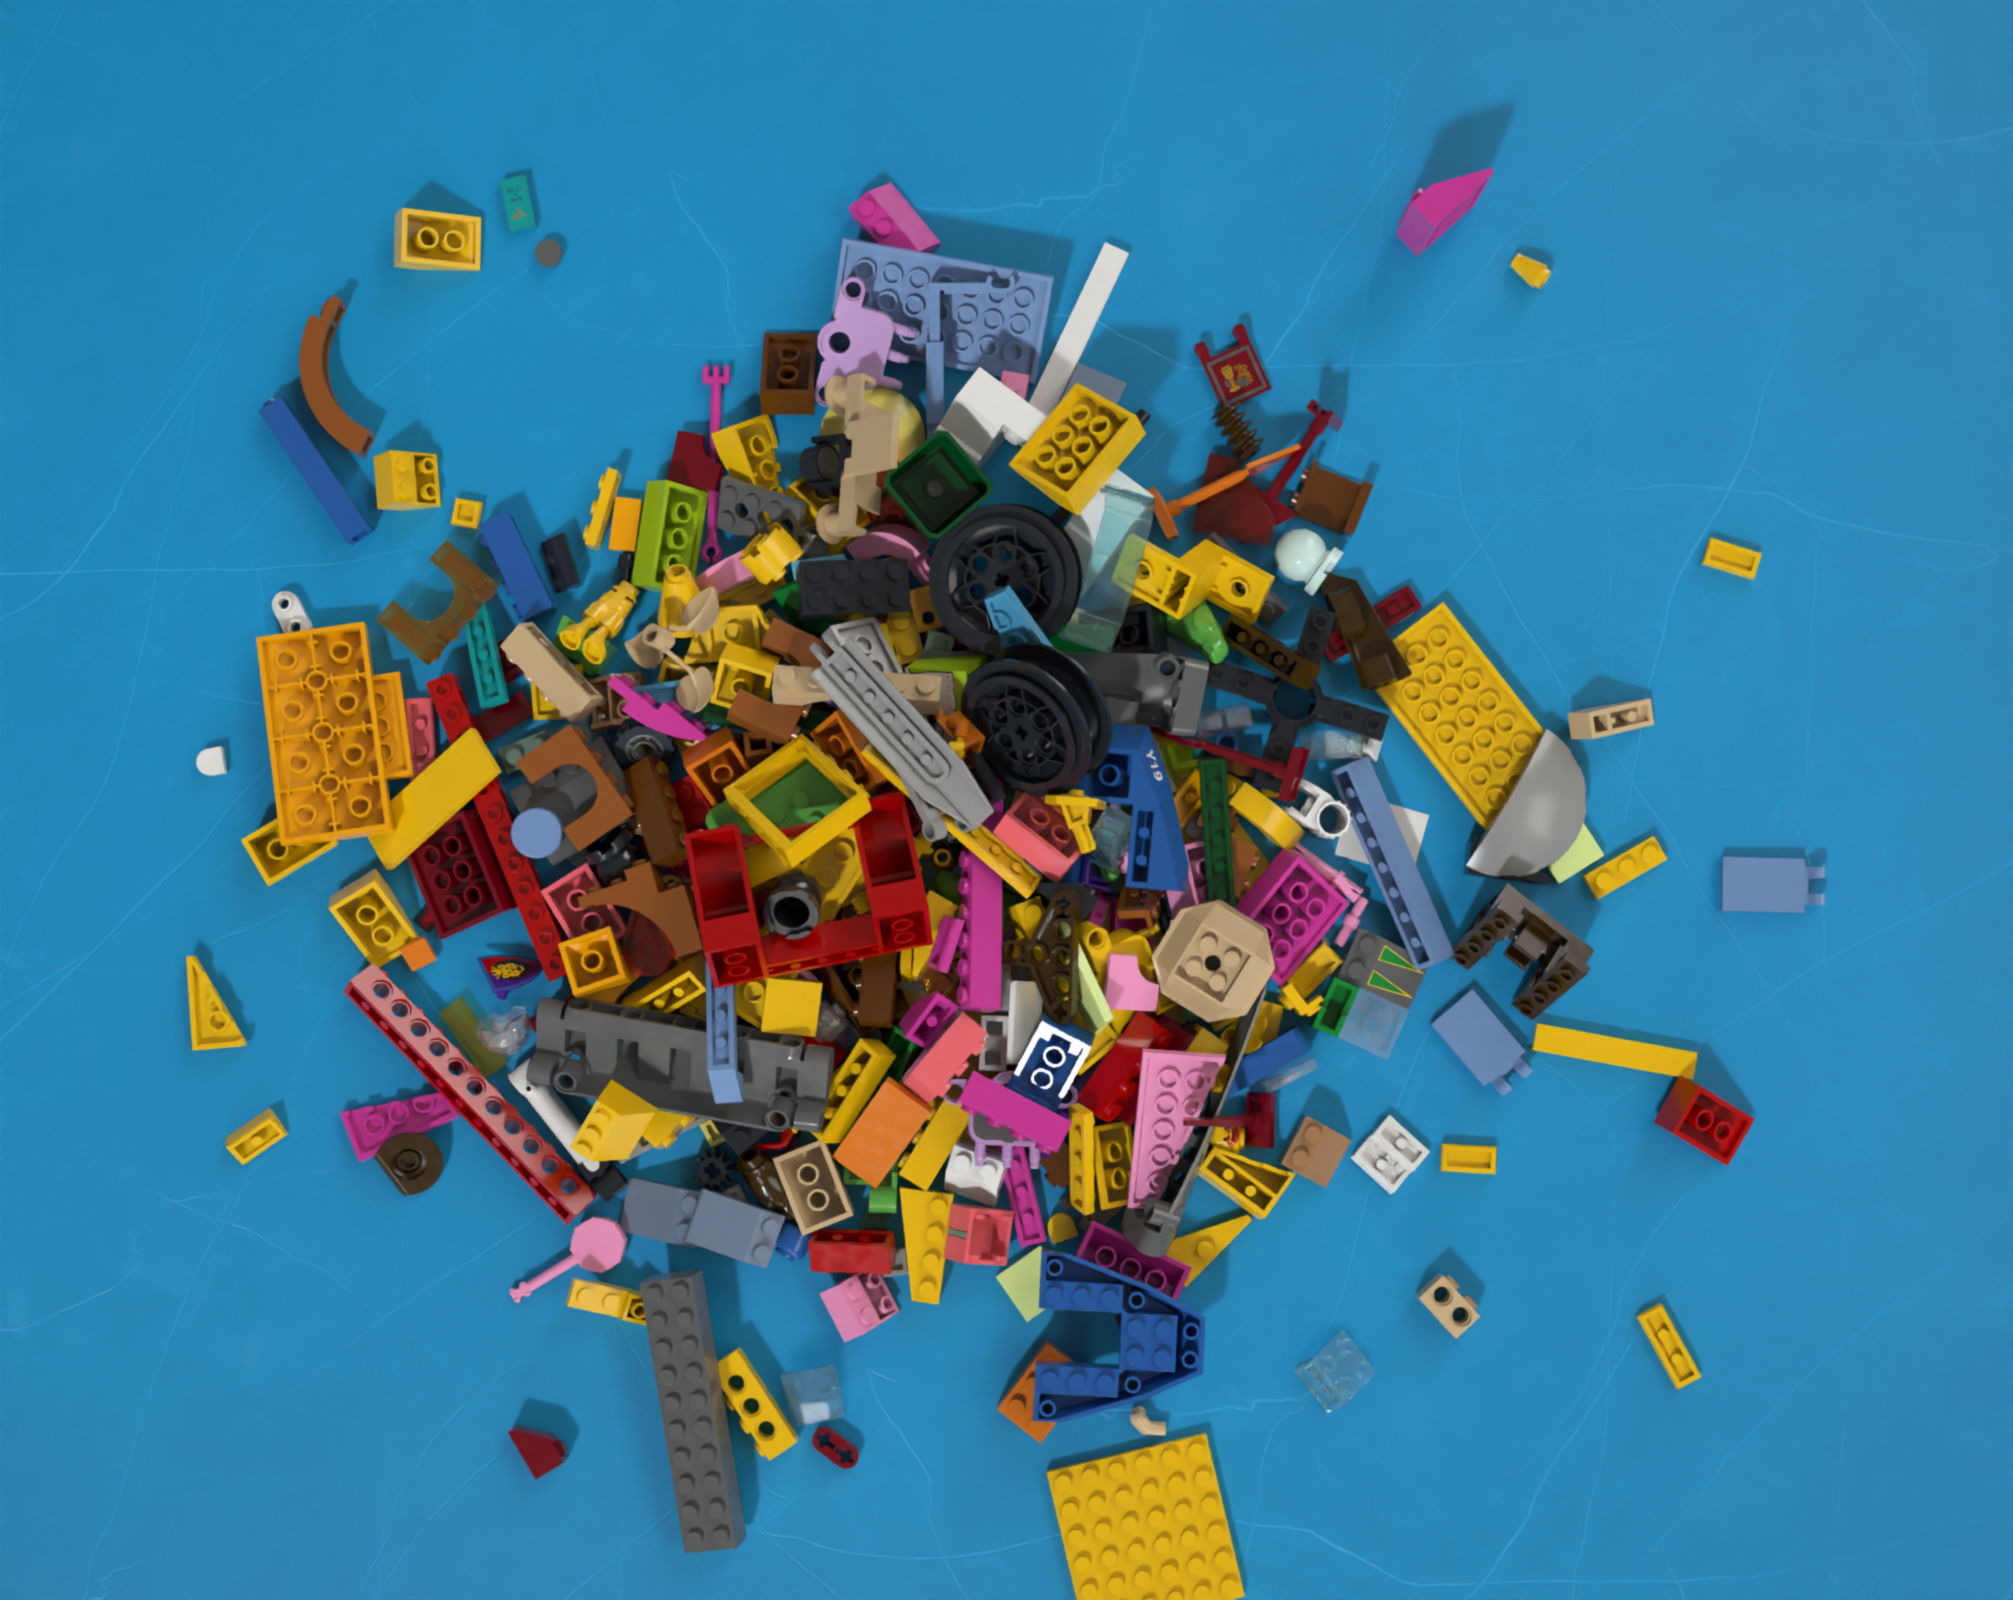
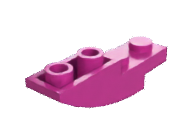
M615 674L607 683L628 701L622 711L645 726L682 739L704 741L708 734L704 732L706 727L696 718L689 720L684 716L685 710L672 700L668 703L665 700L657 708L655 706L657 701L645 691L642 694L633 688L635 683L624 674L620 677Z

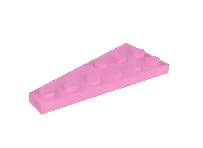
M1142 1048L1127 1198L1128 1208L1144 1209L1150 1198L1160 1200L1172 1169L1179 1160L1180 1152L1194 1126H1183V1117H1199L1204 1101L1216 1081L1217 1073L1225 1062V1054Z

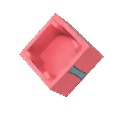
M951 1203L944 1258L963 1264L1006 1266L1014 1211L992 1206Z

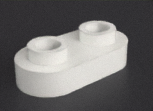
M282 591L275 595L272 600V609L284 633L294 632L293 626L297 623L300 624L299 631L313 629L312 623L298 596L288 591ZM284 600H288V607L282 609V602Z

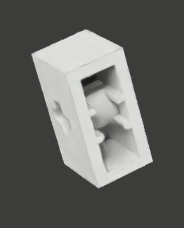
M981 1015V1027L988 1034L983 1039L987 1044L980 1051L979 1070L1006 1071L1009 1016Z

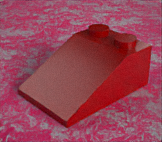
M1680 1076L1653 1123L1728 1166L1755 1119L1702 1086Z

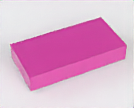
M943 915L927 967L946 974L948 973L965 921L949 915Z

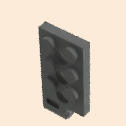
M728 475L721 478L717 528L753 540L759 533L761 535L767 534L769 531L766 527L774 522H778L804 551L800 557L811 559L825 557L828 553L829 544L822 540L816 525L804 527L807 502ZM741 503L748 509V515L743 514L741 511ZM763 511H766L770 516V523L764 520ZM786 518L793 523V531L787 528Z

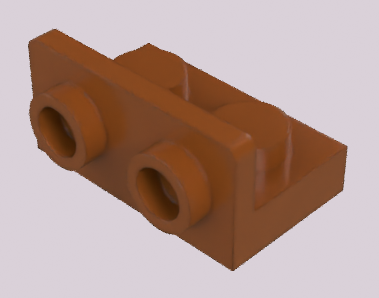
M1125 873L1117 907L1118 918H1145L1148 928H1154L1156 918H1159L1161 914L1160 900L1164 898L1165 891L1126 887L1127 873Z

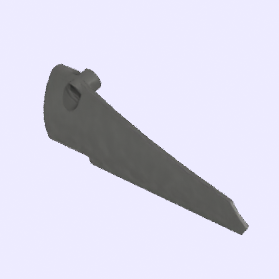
M926 651L918 659L987 655V662H990L995 655L980 651ZM1064 652L1078 662L1094 679L1106 700L1112 723L1142 724L1163 728L1167 734L1190 738L1195 737L1209 672L1208 661L1174 656L1168 652L1160 654ZM1166 660L1172 661L1173 667L1169 672L1163 673L1160 671L1162 662Z
M1267 982L1248 1013L1239 1017L1224 1064H1227L1232 1069L1222 1093L1211 1092L1204 1112L1200 1113L1198 1118L1211 1119L1221 1115L1266 994ZM1199 1126L1197 1129L1192 1130L1180 1152L1179 1160L1174 1165L1168 1178L1169 1186L1163 1201L1150 1198L1144 1209L1126 1207L1119 1229L1139 1252L1151 1257H1161L1168 1254L1216 1126ZM1191 1147L1190 1152L1183 1155L1185 1149ZM1182 1172L1181 1176L1174 1180L1175 1175Z

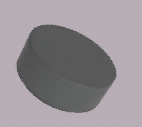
M548 239L541 241L537 245L535 256L542 266L553 268L562 261L563 252L557 242Z

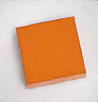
M425 935L400 946L399 950L412 972L437 960V956Z

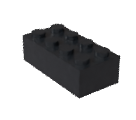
M908 559L799 561L796 567L799 622L860 620L875 617V619H906L911 613Z

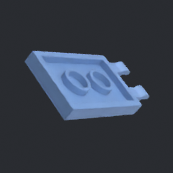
M1721 857L1720 911L1804 913V905H1825V894H1809V878H1825V867H1805V859Z
M1473 989L1469 990L1430 1023L1482 1086H1486L1490 1082L1501 1096H1505L1512 1090L1511 1086L1502 1078L1512 1068L1515 1069L1521 1078H1526L1533 1072L1520 1058L1526 1051Z

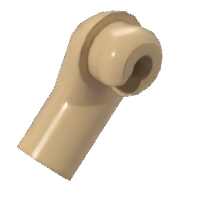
M1142 1406L1132 1408L1130 1421L1141 1434L1166 1435V1422L1150 1421L1145 1415V1408Z

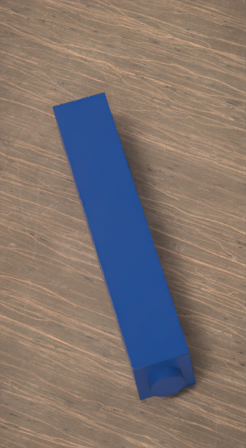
M282 397L266 401L263 404V408L258 411L345 541L353 546L373 533L374 529L288 402Z

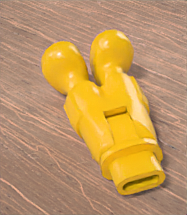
M622 581L618 586H613L597 602L595 601L589 605L582 613V621L580 623L569 625L562 630L559 636L563 645L568 649L577 650L583 643L585 658L593 664H600L606 658L605 639H612L623 627L624 620L636 603L635 598L638 596L639 590L626 581ZM597 629L585 640V637L590 630Z

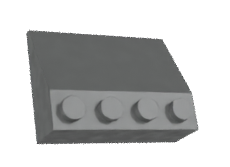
M602 736L587 744L591 750L595 748L604 760L601 765L605 771L609 772L611 770L620 783L617 785V788L621 794L627 793L631 798L623 773L624 769L616 759V754ZM565 764L537 783L531 784L527 780L509 791L520 814L525 810L535 807L547 808L558 815L565 828L593 807L597 798V785L591 773L582 766ZM632 808L635 814L626 819L618 826L622 825L623 823L627 822L628 820L636 816L635 808ZM565 831L560 847L554 853L547 856L553 866L578 851Z

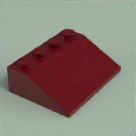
M477 808L453 815L407 857L441 940L518 908Z

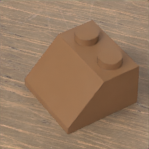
M1303 1114L1278 1162L1326 1188L1351 1140Z

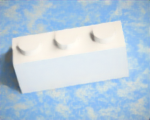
M1010 981L1007 1042L1008 1064H1018L1044 1016L1042 1015V1004L1044 1003L1035 982Z

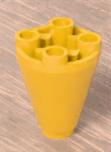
M683 564L669 566L664 576L657 616L658 625L666 628L667 625L673 627L686 626L687 624L682 620L683 610L688 602L700 593L691 572ZM691 629L689 632H673V636L675 638L692 637L694 631Z

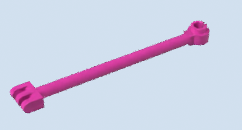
M703 365L702 383L703 385H711L709 457L715 463L720 464V458L711 433L720 430L721 385H730V365H724V376H720L719 365L713 366V376H709V365ZM708 491L707 541L701 550L703 560L711 565V558L707 556L709 549L716 550L715 556L712 557L714 565L722 561L723 551L718 545L717 517L719 493Z

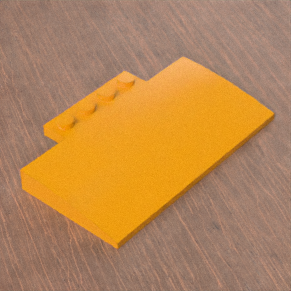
M365 622L256 637L281 846L394 833L388 780L415 777L400 671L374 675L368 627Z

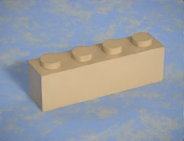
M533 622L519 623L501 644L500 647L506 652L507 659L523 670L524 677L531 683L536 684L541 690L542 696L559 709V714L565 720L571 723L584 721L603 699L599 692Z

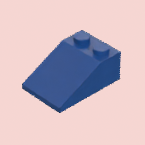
M1046 1010L1006 1088L1056 1113L1091 1049L1096 1035L1073 1022L1064 1025L1055 1024L1050 1019Z

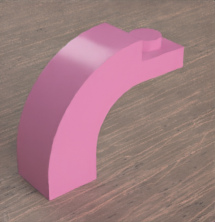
M899 524L878 525L866 531V535L857 537L846 546L855 560L876 559L880 555H891L898 559H908L910 571L923 587L928 584L929 567L932 557L926 553V550L932 545L921 534L911 528Z
M742 551L720 561L697 576L694 580L700 592L712 586L716 589L717 596L720 597L755 578L738 560V558L742 557L740 555Z

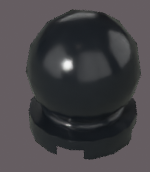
M625 824L618 826L610 831L611 834L601 840H596L581 851L583 859L588 865L595 864L596 876L605 888L611 886V881L626 877L624 870L632 868L633 862L646 859V855L635 843L629 842L633 834Z
M787 871L778 876L770 885L767 894L768 897L763 909L764 922L770 931L773 932L775 930L779 934L786 935V939L803 938L809 935L817 925L823 902L821 887L813 876L803 871Z

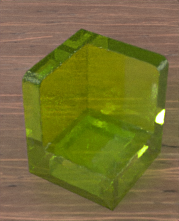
M1167 744L1162 749L1165 750L1171 775L1192 771L1199 764L1198 759L1193 760L1190 747L1183 744L1175 746Z

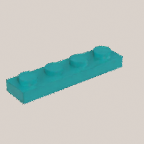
M484 603L462 611L461 615L480 707L487 710L509 702L490 607Z

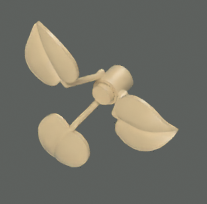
M712 586L698 593L685 606L682 620L687 624L686 626L673 627L667 625L666 628L652 623L636 637L624 643L633 660L645 669H653L659 666L665 653L687 670L689 675L683 677L679 682L676 696L680 706L693 713L702 710L709 702L714 689L713 675L706 667H699L694 672L689 665L671 652L670 649L675 644L673 632H689L693 629L697 634H704L715 625L719 617V602L716 589Z

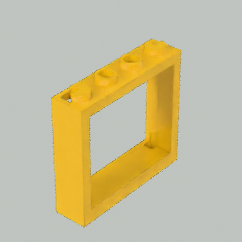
M802 733L795 740L787 743L723 789L729 806L792 868L872 810L868 800L870 794L865 791L862 784L857 785L852 775L846 769L841 770L830 754L825 755L816 741L811 742ZM808 760L849 800L793 841H790L750 800L802 762Z

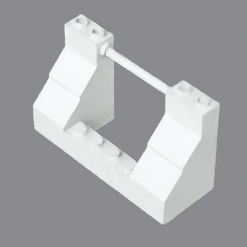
M979 367L957 394L934 433L938 430L948 431L978 468L982 470L1005 439L1013 445L1019 444L1023 447L1046 420L1047 416ZM1118 469L1115 470L1078 516L1073 514L1064 527L1077 548L1082 564L1083 586L1079 603L1124 546L1127 537L1134 533L1144 520L1154 497ZM931 481L928 484V491L933 496H939L943 492V485L939 481ZM1003 545L1001 551L1012 558L1013 551L1011 547ZM1029 561L1024 562L1022 567L1028 570V575L1032 576L1035 572L1033 563Z

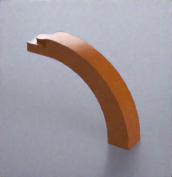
M331 295L329 301H326L321 308V317L318 318L310 314L306 323L299 353L301 382L308 404L324 429L351 452L365 459L376 435L369 429L354 422L344 412L334 395L329 379L328 358L331 342L348 308L341 299Z

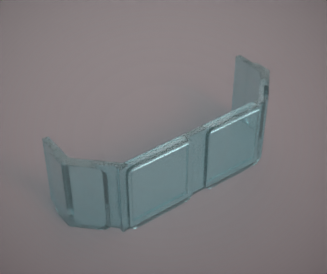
M1105 484L1100 489V493L1105 494L1104 512L1077 607L1066 630L1059 633L1058 638L1103 653H1109L1126 616L1138 569L1151 530L1155 498L1111 484Z

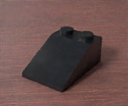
M1152 604L1078 613L1079 626H1113V653L1160 654L1168 652L1165 612Z

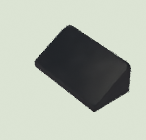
M561 533L542 542L541 545L556 593L582 586L567 535Z

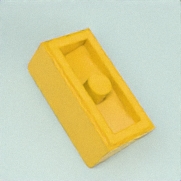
M267 1108L227 1136L225 1139L226 1148L244 1165L286 1136L287 1131L270 1108Z

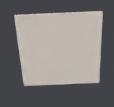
M1389 804L1416 864L1429 815ZM1350 820L1351 827H1348L1347 833H1343L1339 837L1335 855L1369 864Z

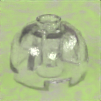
M509 1007L510 1013L499 1016L498 1012H494L479 1021L476 1032L482 1045L490 1052L506 1054V1056L519 1053L522 1050L521 1047L530 1038L532 1031L526 1007Z

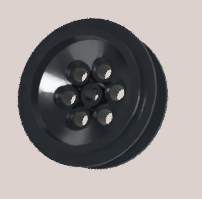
M1005 503L990 505L971 511L940 538L933 552L929 567L928 583L930 597L935 612L945 628L966 646L991 655H996L1001 651L999 632L993 627L984 601L988 594L1005 587V584L1000 585L998 582L1001 578V572L1003 576H1009L1010 580L1006 582V585L1011 587L1020 601V591L1022 589H1028L1032 593L1030 603L1022 601L1021 603L1048 640L1062 626H1066L1074 615L1083 586L1080 556L1067 531L1046 513L1021 504ZM1003 545H1008L1013 551L1010 560H1005L1000 555ZM979 556L986 558L988 562V567L985 571H980L976 567V560ZM1026 561L1033 563L1035 567V572L1032 576H1027L1023 573L1022 565ZM976 584H981L985 588V596L982 599L974 595L973 588Z
M1021 642L1010 645L997 653L990 662L978 668L969 677L964 686L961 697V712L985 737L981 750L982 756L992 773L999 780L1019 792H1026L1028 795L1045 797V795L1060 796V794L1068 793L1083 780L1085 775L1094 771L1104 761L1109 752L1112 741V721L1108 705L1100 688L1078 662L1056 648L1035 642Z

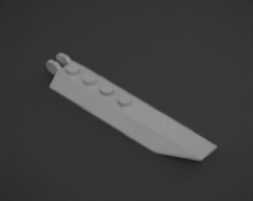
M825 631L821 636L834 653L828 657L820 645L816 643L810 645L811 652L822 663L810 676L923 800L970 828L976 829L994 812V809L964 761L850 637L841 646L840 642L830 632Z

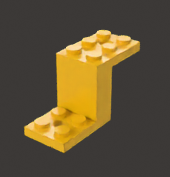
M1132 533L1127 537L1111 582L1178 620L1207 599L1246 622L1253 624L1257 621L1275 576L1207 539L1182 557L1177 558ZM1140 564L1148 567L1149 576L1141 573ZM1236 582H1240L1245 586V594H1241L1236 590Z

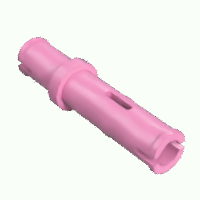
M1299 842L1292 849L1291 852L1299 855L1330 886L1353 903L1363 892L1364 889L1346 878L1343 871L1338 872L1303 847Z

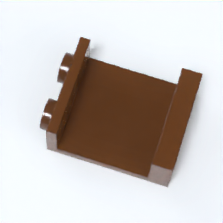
M1314 461L1311 467L1305 466L1300 481L1304 482L1301 492L1295 491L1290 503L1294 507L1293 511L1296 512V516L1351 538L1374 484L1366 481L1358 484L1317 467L1319 464L1317 461Z

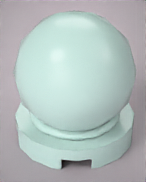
M1295 529L1284 534L1279 539L1274 558L1277 568L1285 577L1293 581H1305L1307 585L1304 590L1313 596L1327 576L1324 571L1327 573L1331 572L1342 557L1343 552L1336 547L1330 552V550H1326L1324 541L1316 533L1308 529Z

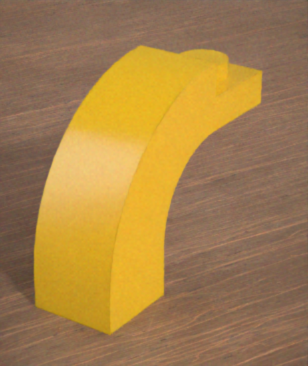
M1228 773L1229 807L1237 810V813L1255 825L1269 841L1281 849L1285 848L1291 851L1305 831L1270 799L1248 783H1243Z

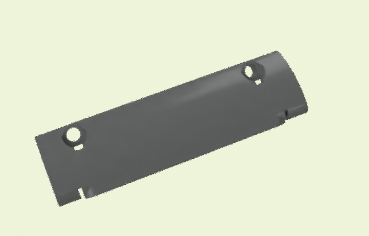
M542 997L537 1008L536 1052L528 1063L526 1079L529 1082L554 1085L558 1091L564 1094L598 1099L612 1079L658 1108V1111L775 1132H782L787 1128L794 1127L797 1130L820 1133L832 1080L834 1048L815 1044H808L806 1048V1043H804L803 1038L800 1036L761 1032L758 1028L737 1025V1071L743 1074L744 1102L716 1104L707 1071L706 1019L585 998H575L567 1002ZM572 1054L580 1056V1060L571 1059L570 1057ZM782 1091L791 1093V1097L780 1095Z

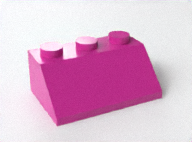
M892 183L868 191L848 207L850 217L872 243L930 253L941 244Z

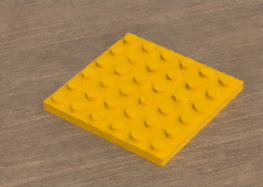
M1205 1432L1047 1470L1077 1600H1233L1245 1597Z

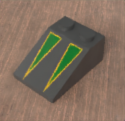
M1357 928L1342 958L1343 963L1338 967L1334 977L1409 1011L1428 967L1416 971L1406 949L1369 931Z

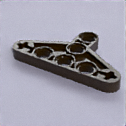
M1064 889L1054 894L1031 939L1012 938L1002 944L1003 961L1011 965L1027 966L1030 968L1049 1017L1058 1025L1071 1022L1077 1014L1080 899L1078 894L1071 889ZM1066 898L1067 901H1070V906L1066 907L1064 903H1061V899ZM1063 913H1065V915H1069V914H1070L1071 917L1065 916V917L1058 918V914H1059V915H1061V914H1063ZM1061 922H1065L1070 926L1071 933L1069 937H1064L1060 933L1059 926ZM1010 944H1015L1019 948L1020 953L1016 959L1009 954L1008 948ZM1035 947L1043 949L1045 954L1043 961L1035 959L1033 955ZM1060 950H1066L1069 953L1070 961L1068 964L1060 962L1058 957ZM1060 977L1066 978L1069 982L1067 992L1062 991L1058 987V979ZM1063 1006V1010L1067 1011V1015L1063 1016L1061 1012H1058V1008Z

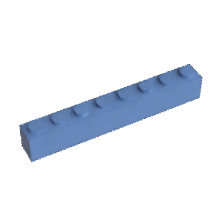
M1369 757L1359 759L1330 772L1343 804H1346V808L1351 811L1350 817L1353 818L1351 823L1416 971L1455 955Z

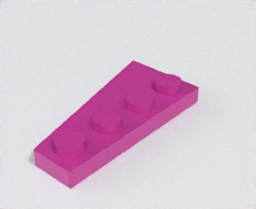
M440 1092L414 1097L413 1099L393 1101L388 1104L340 1112L360 1162L374 1157L379 1147L394 1135L405 1132L424 1134L461 1117L460 1113Z

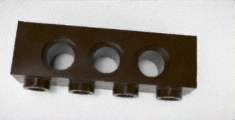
M1230 614L1222 628L1228 645L1292 685L1309 691L1322 668L1254 624H1250L1237 616Z

